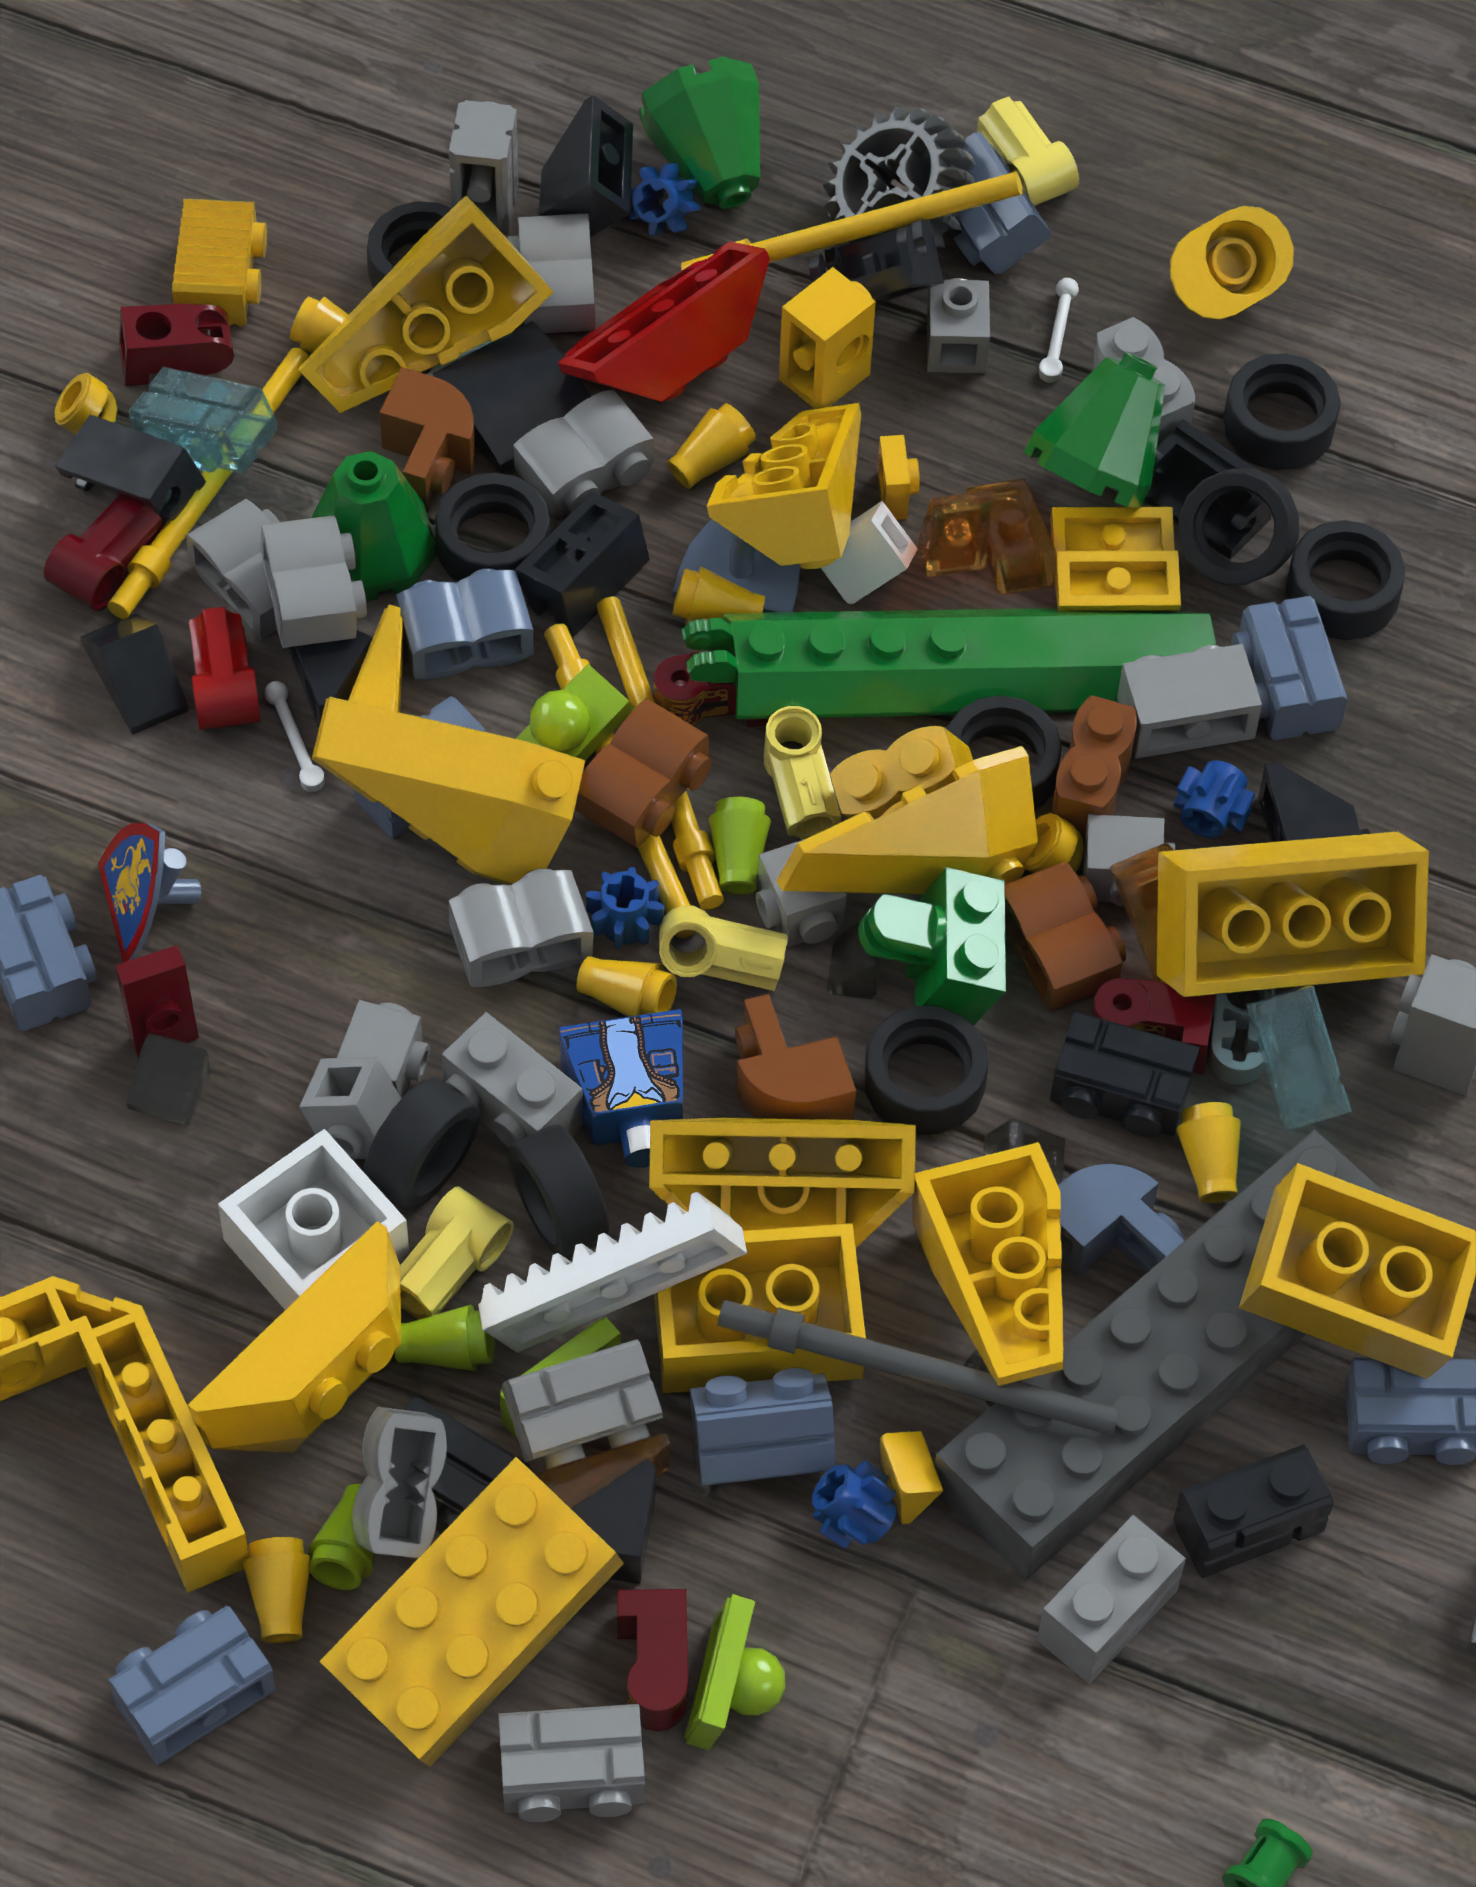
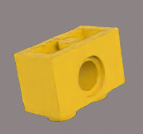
M832 267L782 306L779 380L814 409L830 407L870 375L876 301L872 299L870 293L863 285L856 281H850Z

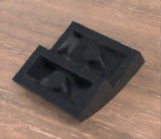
M533 321L433 373L434 377L450 383L465 396L473 413L475 446L501 474L514 467L513 445L521 437L547 421L564 417L578 404L591 397L579 378L561 372L558 362L564 358L563 355Z

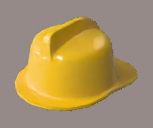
M1241 206L1226 211L1194 229L1177 243L1170 259V279L1176 295L1187 309L1202 318L1221 320L1234 316L1271 295L1285 283L1293 267L1294 247L1287 228L1277 216L1260 207Z

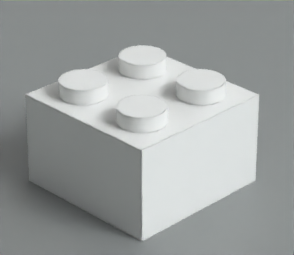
M325 1129L218 1203L224 1241L284 1310L377 1221L387 1227L398 1262L401 1263L409 1255L407 1220Z

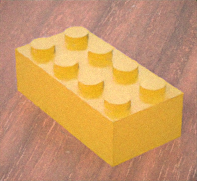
M1386 832L1158 852L1156 976L1183 997L1404 977L1410 976V974L1424 975L1429 850L1400 832Z
M515 1457L319 1662L419 1760L431 1767L624 1563L618 1554L527 1466Z

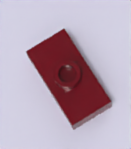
M178 945L115 965L129 1037L137 1058L199 1038L186 965Z

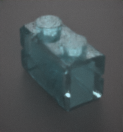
M163 367L149 384V393L143 392L129 410V419L135 430L185 447L196 466L206 472H214L217 468L244 474L257 458L258 448L263 449L276 433L278 423L262 388Z
M1303 986L1246 1004L1283 1128L1293 1130L1352 1112L1345 1087L1339 1081L1341 1076L1314 986Z

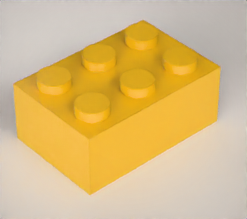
M1297 1163L1274 1189L1239 1308L1428 1379L1453 1358L1476 1276V1231Z
M853 1223L743 1231L747 1254L654 1294L663 1393L689 1392L690 1388L705 1387L709 1380L719 1376H737L744 1379L745 1382L773 1379L777 1372L789 1368H802L809 1370L813 1374L824 1373L826 1381L863 1379L864 1366L797 1348L795 1354L768 1347L769 1340L717 1326L724 1300H729L775 1314L778 1308L794 1311L805 1315L804 1322L866 1339Z

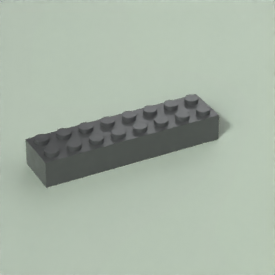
M1315 1129L1063 1345V1370L1021 1381L1120 1409L1113 1436L995 1403L936 1454L935 1469L943 1488L940 1496L1025 1580L1030 1578L1306 1335V1333L1239 1308L1275 1187L1299 1163L1389 1197Z

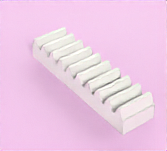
M700 1193L691 1194L688 1212L673 1202L668 1204L665 1222L650 1212L644 1216L642 1232L629 1223L621 1225L619 1242L602 1233L598 1235L596 1252L580 1243L575 1245L572 1262L559 1253L552 1255L550 1272L534 1263L529 1266L527 1282L511 1273L507 1275L504 1292L491 1283L484 1285L482 1300L478 1304L482 1330L519 1353L747 1254L742 1227Z

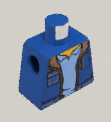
M681 1009L559 1027L561 1067L566 1076L583 1088V1123L591 1142L598 1145L621 1142L625 1163L628 1166L636 1168L650 1166V1121L683 1119V1017Z

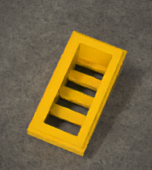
M388 605L384 609L348 701L400 712L404 650L403 619L400 607Z

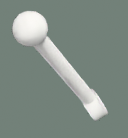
M1063 278L1059 280L1056 286V293L1060 298L1048 356L1039 364V376L1048 383L1057 382L1062 376L1063 365L1059 360L1071 300L1079 292L1078 283L1072 278Z
M272 681L266 686L264 696L270 704L275 705L301 767L299 774L300 786L307 792H317L324 786V772L319 766L312 764L286 702L289 694L288 688L280 681Z

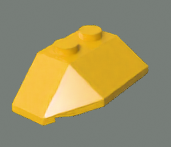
M698 1118L651 1120L649 1188L667 1204L674 1202L687 1212L689 1211L691 1194L698 1192L728 1214L734 1222L742 1227L743 1231L853 1223L855 1247L857 1248L915 1192L916 1125L829 1119Z
M378 1221L372 1225L187 1405L207 1446L212 1449L294 1453L327 1419L332 1418L342 1409L346 1400L362 1384L388 1364L394 1352L401 1345L400 1265L387 1227Z

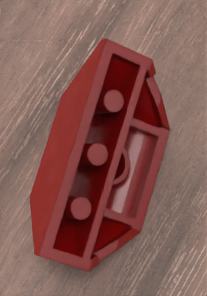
M729 241L716 249L714 254L708 259L695 262L661 282L576 342L568 350L566 356L558 362L561 372L658 402L667 401L679 396L685 390L688 382L702 372L722 365L728 359L730 352L747 341L770 261L767 249Z

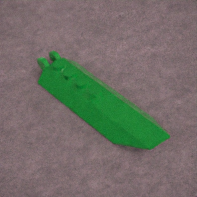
M1058 608L723 613L722 618H709L708 620L702 618L701 620L689 621L685 628L682 629L686 648L700 651L698 654H693L686 661L687 672L690 674L691 681L695 680L696 683L707 681L710 683H734L736 687V719H769L777 710L786 706H800L809 709L817 718L956 715L960 709L978 699L1001 695L1024 699L1044 710L1045 713H1077L1084 701L1090 696L1118 702L1117 695L1123 663L1134 662L1138 658L1147 655L1171 656L1194 652L1208 645H1216L1210 613L1166 611H1058Z

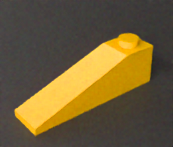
M465 196L410 249L298 370L339 413H342L391 390L401 367L422 373L439 364L444 365L459 358L460 354L490 340L493 342L512 333L554 291L499 229Z
M859 403L799 412L770 437L772 449L763 454L751 453L742 461L745 473L738 479L737 475H725L716 483L707 504L709 517L780 566L799 564L803 569H817L828 566L836 559L841 558L850 533L861 423Z
M1020 746L969 761L953 769L955 782L929 794H926L922 786L919 785L902 793V801L890 807L881 817L875 820L870 813L862 812L797 843L776 880L782 891L923 894L946 867L1003 880L1004 885L1018 880L1025 870L1023 864L1027 861L1038 843L1028 754Z
M1039 1142L915 1173V1192L912 1198V1224L934 1276L998 1386L1063 1370L1061 1193Z

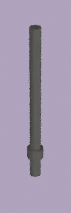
M724 1300L721 1307L717 1326L769 1340L768 1347L792 1354H795L797 1348L1111 1436L1114 1435L1120 1409L1020 1381L998 1386L991 1373L804 1322V1314L783 1308H778L775 1314L729 1300Z

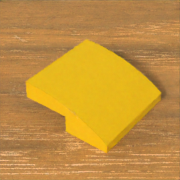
M1052 507L1050 517L1051 543L1058 611H1180L1178 550H1175L1172 507Z

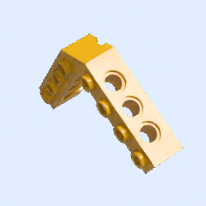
M55 1276L0 1297V1401L86 1367L186 1592L189 1593L244 1570L243 1561L249 1558L245 1531L142 1306L117 1297L110 1301L83 1292L79 1284Z

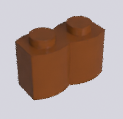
M1090 696L1084 701L1075 716L1070 750L1064 756L1058 768L1051 812L1072 823L1080 832L1083 844L1088 814L1114 816L1118 791L1128 776L1137 726V716L1133 706L1096 696Z
M646 698L628 715L610 744L594 757L582 773L575 810L636 848L645 842L650 835L658 837L665 831L675 813L673 802L687 789L695 791L699 788L711 769L712 759L709 758L708 735Z
M1064 861L1004 885L1005 936L1015 953L1022 960L1032 985L1049 1011L1097 993V990L1105 982L1120 978L1123 962L1126 961L1125 946L1115 927H1106L1094 912L1098 908L1097 897L1092 884L1086 876L1081 875L1078 877L1072 867Z

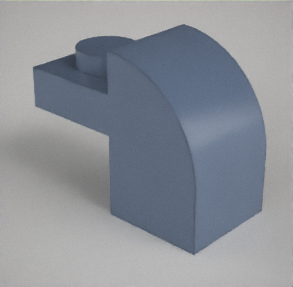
M1100 1164L1086 1167L1071 1174L1058 1185L1061 1193L1062 1262L1079 1276L1116 1245L1147 1274L1185 1241L1180 1228L1169 1216L1153 1211L1159 1183L1137 1169L1117 1164Z

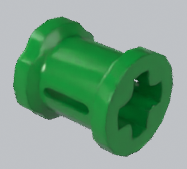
M1262 1819L1254 1833L1256 1837L1255 1842L1239 1865H1231L1222 1875V1881L1225 1887H1285L1297 1868H1305L1313 1851L1301 1835L1283 1823L1273 1819Z

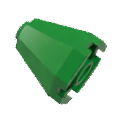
M723 56L708 60L711 71L697 74L692 64L677 68L642 92L641 101L644 107L639 108L638 114L645 134L670 163L678 164L680 176L684 180L697 179L698 183L692 190L703 203L719 205L721 209H731L746 203L752 196L751 192L758 188L760 180L759 82L751 63Z
M1128 352L1124 353L1121 361L1106 357L1034 430L1024 453L1030 458H1039L1037 463L1043 468L1086 491L1101 496L1107 486L1118 492L1114 502L1125 507H1141L1152 484L1165 384L1154 377L1158 368L1150 362Z
M373 451L346 456L332 475L311 518L335 515L340 534H351L355 552V570L348 571L351 582L362 581L366 602L378 599V592L393 589L394 595H397L416 584L436 557V542L424 503L392 460Z

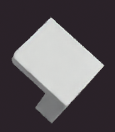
M881 501L851 521L850 533L842 557L821 569L848 604H854L905 571L918 548L884 502Z

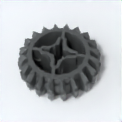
M895 106L890 118L885 114L874 112L872 127L868 129L866 126L855 124L857 138L852 143L839 142L844 153L841 161L828 163L831 172L836 175V178L822 185L826 190V194L831 197L824 208L827 210L828 216L836 221L975 183V178L969 172L977 164L973 161L972 155L966 151L968 145L964 137L953 130V126L944 118L931 115L927 110L917 107L910 113L905 108L901 109ZM892 180H896L903 186L906 185L909 190L904 192L899 187H895L891 184ZM959 212L930 219L936 247L945 248L943 234L948 228L961 230L959 221L956 219ZM871 235V236H867V237H864V238H860V239H856V240H853V241H849L848 244H849V243H852V242H856V241L862 240V239H865V238H868V237H872V236H875V235Z

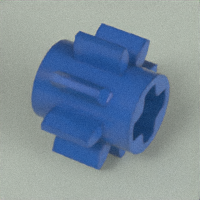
M677 163L665 164L661 169L660 175L653 166L639 169L643 182L637 187L631 188L634 211L628 216L630 220L641 218L649 222L648 235L651 236L662 234L666 228V223L674 233L687 230L683 217L689 212L701 210V205L694 202L692 188L698 183L697 179L684 180L678 177L679 168ZM665 189L669 198L663 202L664 209H661L658 200L664 196L663 190Z
M1215 760L1208 762L1202 773L1191 766L1187 767L1176 789L1179 794L1173 804L1174 807L1183 809L1180 818L1190 831L1205 838L1215 839L1223 835L1226 827L1237 833L1242 831L1252 811L1250 805L1255 797V793L1246 790L1248 780L1240 769L1227 762Z
M630 867L628 871L617 872L612 875L606 871L601 873V892L589 891L586 893V911L593 914L591 917L593 936L604 933L609 940L614 942L615 949L619 950L623 945L633 944L638 941L647 945L649 943V924L660 925L664 918V905L657 902L659 899V882L654 880L647 883L640 875L636 874L635 867Z
M863 1460L856 1470L848 1464L837 1465L829 1469L817 1483L812 1496V1504L817 1509L813 1513V1518L823 1524L820 1533L844 1549L851 1543L852 1539L861 1545L874 1543L881 1539L892 1526L897 1512V1506L893 1500L896 1491L886 1485L889 1476L866 1460Z

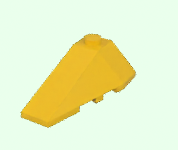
M329 697L325 701L312 755V760L372 803L380 802L410 824L408 828L424 840L430 838L457 857L456 863L470 873L505 885H512L531 871L547 869L572 821L585 764L583 759L527 741L334 697Z

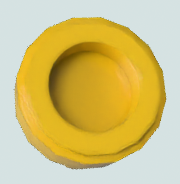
M89 373L79 374L69 382L61 393L54 411L55 422L74 435L78 433L90 414L98 417L102 411V419L115 423L117 416L116 399L105 383Z
M1052 813L1042 815L1036 819L1038 843L1027 861L1023 864L1024 869L1031 873H1036L1066 861L1076 873L1080 867L1084 852L1083 838L1080 832L1072 823Z

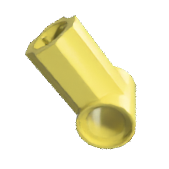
M1010 97L993 102L986 113L978 118L977 131L981 132L998 150L1011 172L1018 173L1022 188L1034 206L1078 188L1079 173L1070 150L1060 141L1051 144L1021 101H1013Z
M786 706L772 714L766 725L764 767L773 779L788 836H796L804 840L841 823V815L821 745V723L817 716L809 709L800 706ZM795 741L801 743L804 747L788 749L783 747L781 743Z
M683 905L672 909L664 916L659 926V954L663 965L671 973L680 977H695L702 974L775 991L784 963L788 941L787 934L710 917L704 910L695 906ZM683 930H694L705 938L703 945L691 953L676 950L670 941L676 933Z
M461 1187L451 1189L440 1200L431 1214L426 1226V1235L400 1265L401 1308L419 1320L439 1314L476 1269L478 1271H485L498 1259L512 1235L513 1221Z

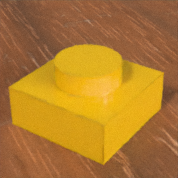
M904 435L880 436L877 467L880 498L896 520L907 519L909 495H917L920 492L917 458L907 459Z

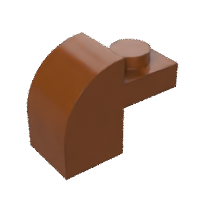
M401 367L380 410L382 448L410 456L403 470V475L423 501L428 514L437 493L445 494L447 492L454 470L472 475L475 465L473 413L465 396L450 383L434 376Z
M766 994L745 999L743 1025L735 1027L736 1044L741 1060H737L736 1093L744 1108L754 1118L854 1120L856 1089L838 1037L835 1036L787 1048L770 995Z

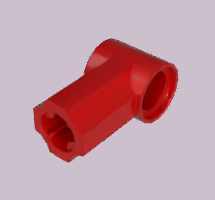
M225 607L203 609L199 616L189 620L196 675H192L199 730L261 722L254 668L248 667V650L241 614L232 613Z

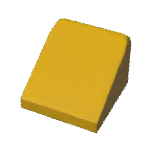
M921 1431L885 1433L880 1437V1466L882 1472L889 1476L887 1485L896 1491L893 1500L896 1503L901 1524H911L943 1492L941 1482Z

